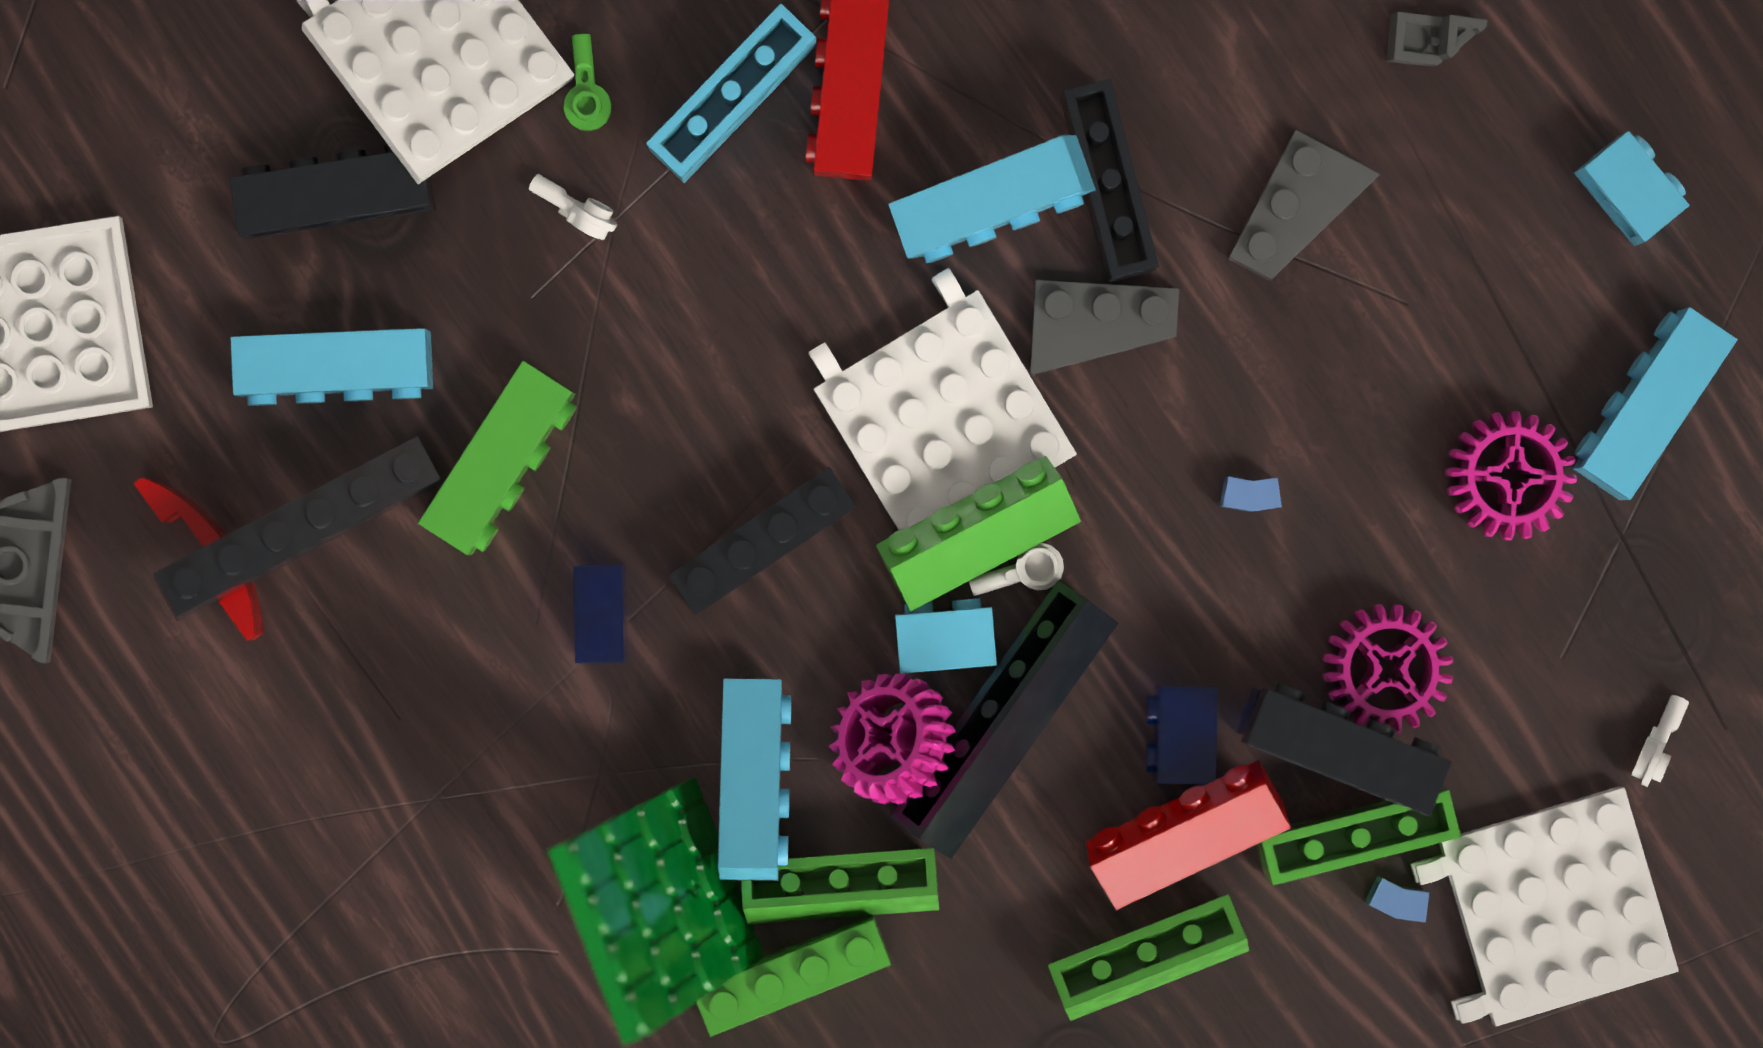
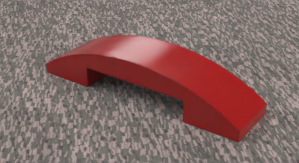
M140 478L133 483L162 523H172L179 517H182L203 547L227 535L206 511L181 492L150 478ZM253 582L219 601L247 641L255 640L263 634L260 602Z

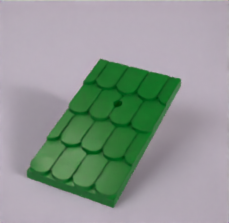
M696 777L681 782L548 850L623 1046L654 1032L674 1016L683 1013L706 994L718 989L736 974L744 972L765 956L758 936L754 935V925L747 923L743 911L742 894L736 888L738 887L737 881L719 878V835L706 801L703 802L702 800L704 796Z

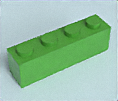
M522 361L418 524L466 555H473L476 548L484 552L499 529L493 525L494 520L502 508L510 511L523 493L525 487L519 484L528 468L536 471L547 456L551 447L545 444V441L552 430L556 427L562 431L574 414L577 406L572 404L571 401L576 394L530 364Z
M1044 456L1036 461L1022 465L1017 471L992 484L980 487L972 495L951 506L938 509L932 516L913 526L894 532L888 539L876 544V547L897 590L909 610L913 611L1080 523L1081 520L1062 477L1047 456Z
M1441 788L1431 816L1386 799L1290 824V829L1258 843L1257 848L1265 880L1271 885H1277L1461 838L1450 791Z
M934 848L788 859V866L778 865V880H741L743 911L748 924L939 910Z
M1228 894L1049 964L1048 967L1070 1021L1246 953L1249 951V946Z
M868 915L762 957L744 972L736 974L718 989L706 994L697 1001V1005L708 1033L712 1037L891 965V959L874 915Z

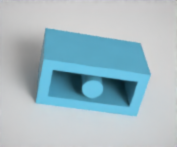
M1627 131L1615 138L1575 171L1574 174L1631 244L1637 246L1649 240L1690 205L1683 198L1686 191L1679 180L1669 172L1664 174L1652 160L1655 158V153L1651 146L1641 136L1636 135L1633 137Z
M980 598L953 600L952 610L933 611V602L926 603L913 611H910L908 606L904 605L905 614L895 615L900 674L997 665L992 607H981Z

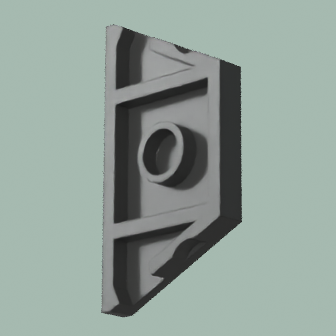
M68 478L52 480L48 484L19 492L0 501V638L12 642L32 655L31 658L39 663H51L72 479Z

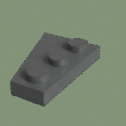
M1036 280L1029 375L1045 373L1177 337L1179 289Z

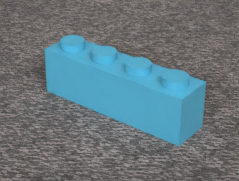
M780 4L646 143L649 151L685 183L817 46L816 36Z
M1062 135L889 204L907 258L924 257L926 263H931L953 255L951 246L967 240L969 247L995 239L994 229L1009 223L1012 230H1017L1039 222L1038 212L1054 207L1056 213H1061L1084 204L1082 195L1096 189L1077 136Z
M1690 307L1678 310L1676 314L1669 312L1663 318L1654 332V336L1659 338L1649 354L1643 351L1637 357L1627 373L1632 380L1622 394L1616 391L1611 396L1601 412V415L1606 419L1596 434L1592 431L1588 432L1575 450L1574 455L1579 457L1572 469L1618 500L1632 499L1738 340Z
M425 328L231 337L233 395L247 397V405L249 406L276 405V396L295 395L296 403L300 404L325 402V394L344 393V401L373 400V391H392V399L421 398V389H433L431 331Z
M723 679L718 856L719 878L723 880H778V865L788 866V836H779V818H789V789H780V772L790 771V742H781L782 724H791V695H782L781 679Z

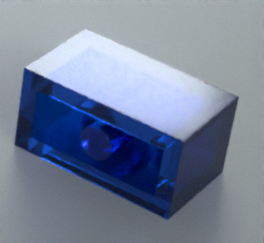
M626 565L574 566L575 663H624L628 661Z
M1155 685V695H1147L1146 723L1154 724V743H1146V772H1154L1153 780L1158 784H1208L1215 781L1217 687Z

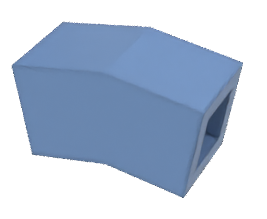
M1225 477L1220 507L1246 512L1281 508L1278 478L1249 481Z
M1377 875L1364 902L1396 919L1426 922L1429 892L1424 889L1401 887Z

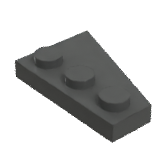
M1295 130L1227 259L1269 281L1272 280L1380 174Z

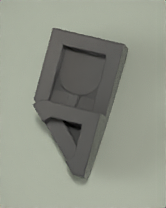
M1405 12L1390 14L1386 62L1423 66L1439 65L1442 61L1450 59L1460 51L1459 48L1474 35L1482 32L1487 27V20L1456 15L1436 17Z

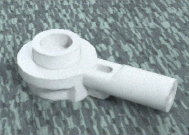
M540 174L533 178L529 186L530 191L559 207L558 212L565 216L569 223L594 238L604 240L608 232H613L618 225L611 218L613 210L607 205L592 198H588L585 204L567 195L564 188Z
M1040 543L1019 554L1016 564L983 573L970 580L969 583L973 596L1020 582L1034 590H1047L1061 579L1064 570L1063 559L1059 551L1052 545Z
M1670 696L1658 727L1654 726L1650 736L1647 737L1632 772V776L1642 779L1641 785L1648 787L1651 779L1661 782L1672 757L1663 753V750L1671 732L1678 729L1689 704L1682 697Z

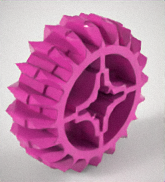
M1519 411L1509 412L1506 425L1499 412L1490 414L1489 423L1491 430L1482 420H1476L1472 423L1477 438L1466 432L1458 436L1460 443L1467 448L1466 452L1459 449H1451L1449 452V457L1461 462L1460 468L1445 469V476L1459 477V485L1447 488V494L1449 496L1462 494L1464 500L1454 506V510L1456 513L1466 512L1470 508L1473 510L1466 522L1469 527H1476L1485 519L1483 535L1487 537H1492L1499 525L1502 540L1506 541L1513 539L1515 527H1517L1522 539L1531 538L1533 532L1531 522L1539 531H1547L1550 526L1544 514L1547 513L1552 518L1561 519L1564 513L1555 504L1556 500L1566 503L1573 500V495L1563 491L1562 485L1577 482L1576 475H1564L1563 466H1570L1575 463L1574 456L1560 458L1558 454L1560 450L1568 445L1567 440L1561 438L1552 443L1549 441L1555 431V427L1552 424H1547L1539 432H1536L1539 417L1534 414L1527 417L1523 426L1521 425ZM1505 436V448H1500L1498 461L1492 466L1477 467V460L1485 447L1497 438ZM1521 439L1531 444L1539 452L1544 461L1546 471L1533 468L1527 463L1524 447H1520ZM1508 463H1512V471L1520 472V475H1530L1532 479H1520L1519 482H1512L1514 488L1510 489V482L1508 480L1502 479V477L1490 476L1489 473L1502 472V470L1510 469ZM1475 481L1485 482L1494 487L1497 492V504H1501V513L1493 510L1483 501ZM1531 485H1545L1543 494L1538 502L1528 511L1516 515L1517 504H1521L1522 495L1526 488Z
M1375 604L1372 611V621L1364 610L1359 609L1355 611V618L1359 627L1355 628L1347 620H1343L1339 624L1341 630L1348 635L1345 641L1337 636L1331 635L1328 642L1340 648L1338 656L1323 654L1322 660L1329 664H1336V671L1323 673L1322 679L1325 682L1338 681L1339 683L1338 687L1327 693L1330 700H1338L1345 696L1346 700L1340 707L1351 711L1350 713L1358 709L1353 723L1364 726L1369 717L1372 716V720L1385 725V721L1388 719L1389 726L1396 729L1395 733H1401V717L1405 718L1410 727L1416 728L1420 726V720L1416 713L1418 709L1428 717H1433L1436 713L1434 708L1427 702L1430 697L1441 702L1446 700L1447 695L1442 691L1436 690L1438 682L1452 683L1453 677L1449 674L1439 673V666L1452 664L1453 658L1449 655L1437 656L1436 651L1448 644L1445 637H1438L1431 641L1428 639L1437 628L1434 622L1429 621L1419 629L1417 628L1421 620V612L1412 610L1405 621H1403L1404 610L1402 605L1394 604L1389 618H1387L1384 606L1382 604ZM1389 628L1397 629L1409 636L1402 644L1398 643L1394 648L1387 651L1381 649L1377 644H1373L1367 638L1373 632ZM1358 648L1359 653L1366 661L1367 670L1364 677L1359 681L1360 685L1355 689L1351 679L1350 666L1353 653ZM1419 649L1423 657L1424 673L1421 684L1417 689L1415 687L1416 684L1409 676L1408 668L1409 663L1416 656L1415 652ZM1375 656L1392 661V657H1397L1392 669L1399 681L1383 676L1382 681L1378 680L1380 678L1378 675L1383 669L1379 664L1380 661ZM1390 686L1407 699L1406 702L1391 708H1376L1365 701L1373 693L1377 694L1383 688Z
M902 673L895 674L894 676L878 674L876 682L872 680L862 681V693L857 691L847 692L851 704L848 708H836L843 718L841 724L830 726L833 732L838 734V740L828 746L833 752L840 754L832 765L837 770L844 772L841 781L847 786L853 787L854 792L860 797L872 798V801L880 804L889 802L896 804L906 803L908 796L912 798L923 797V785L928 787L937 786L934 772L936 770H948L945 762L942 761L944 753L948 754L955 751L952 745L946 743V737L956 732L952 725L944 723L952 712L948 707L941 705L943 697L937 691L930 689L927 682L917 678L913 680L911 676ZM906 703L900 711L894 710L888 716L883 714L886 709L895 704ZM896 761L902 764L897 770L889 774H879L884 766L890 767Z

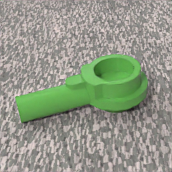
M577 34L572 36L576 86L568 92L564 99V112L572 126L583 131H593L607 123L611 115L612 104L606 91L595 84L591 35Z

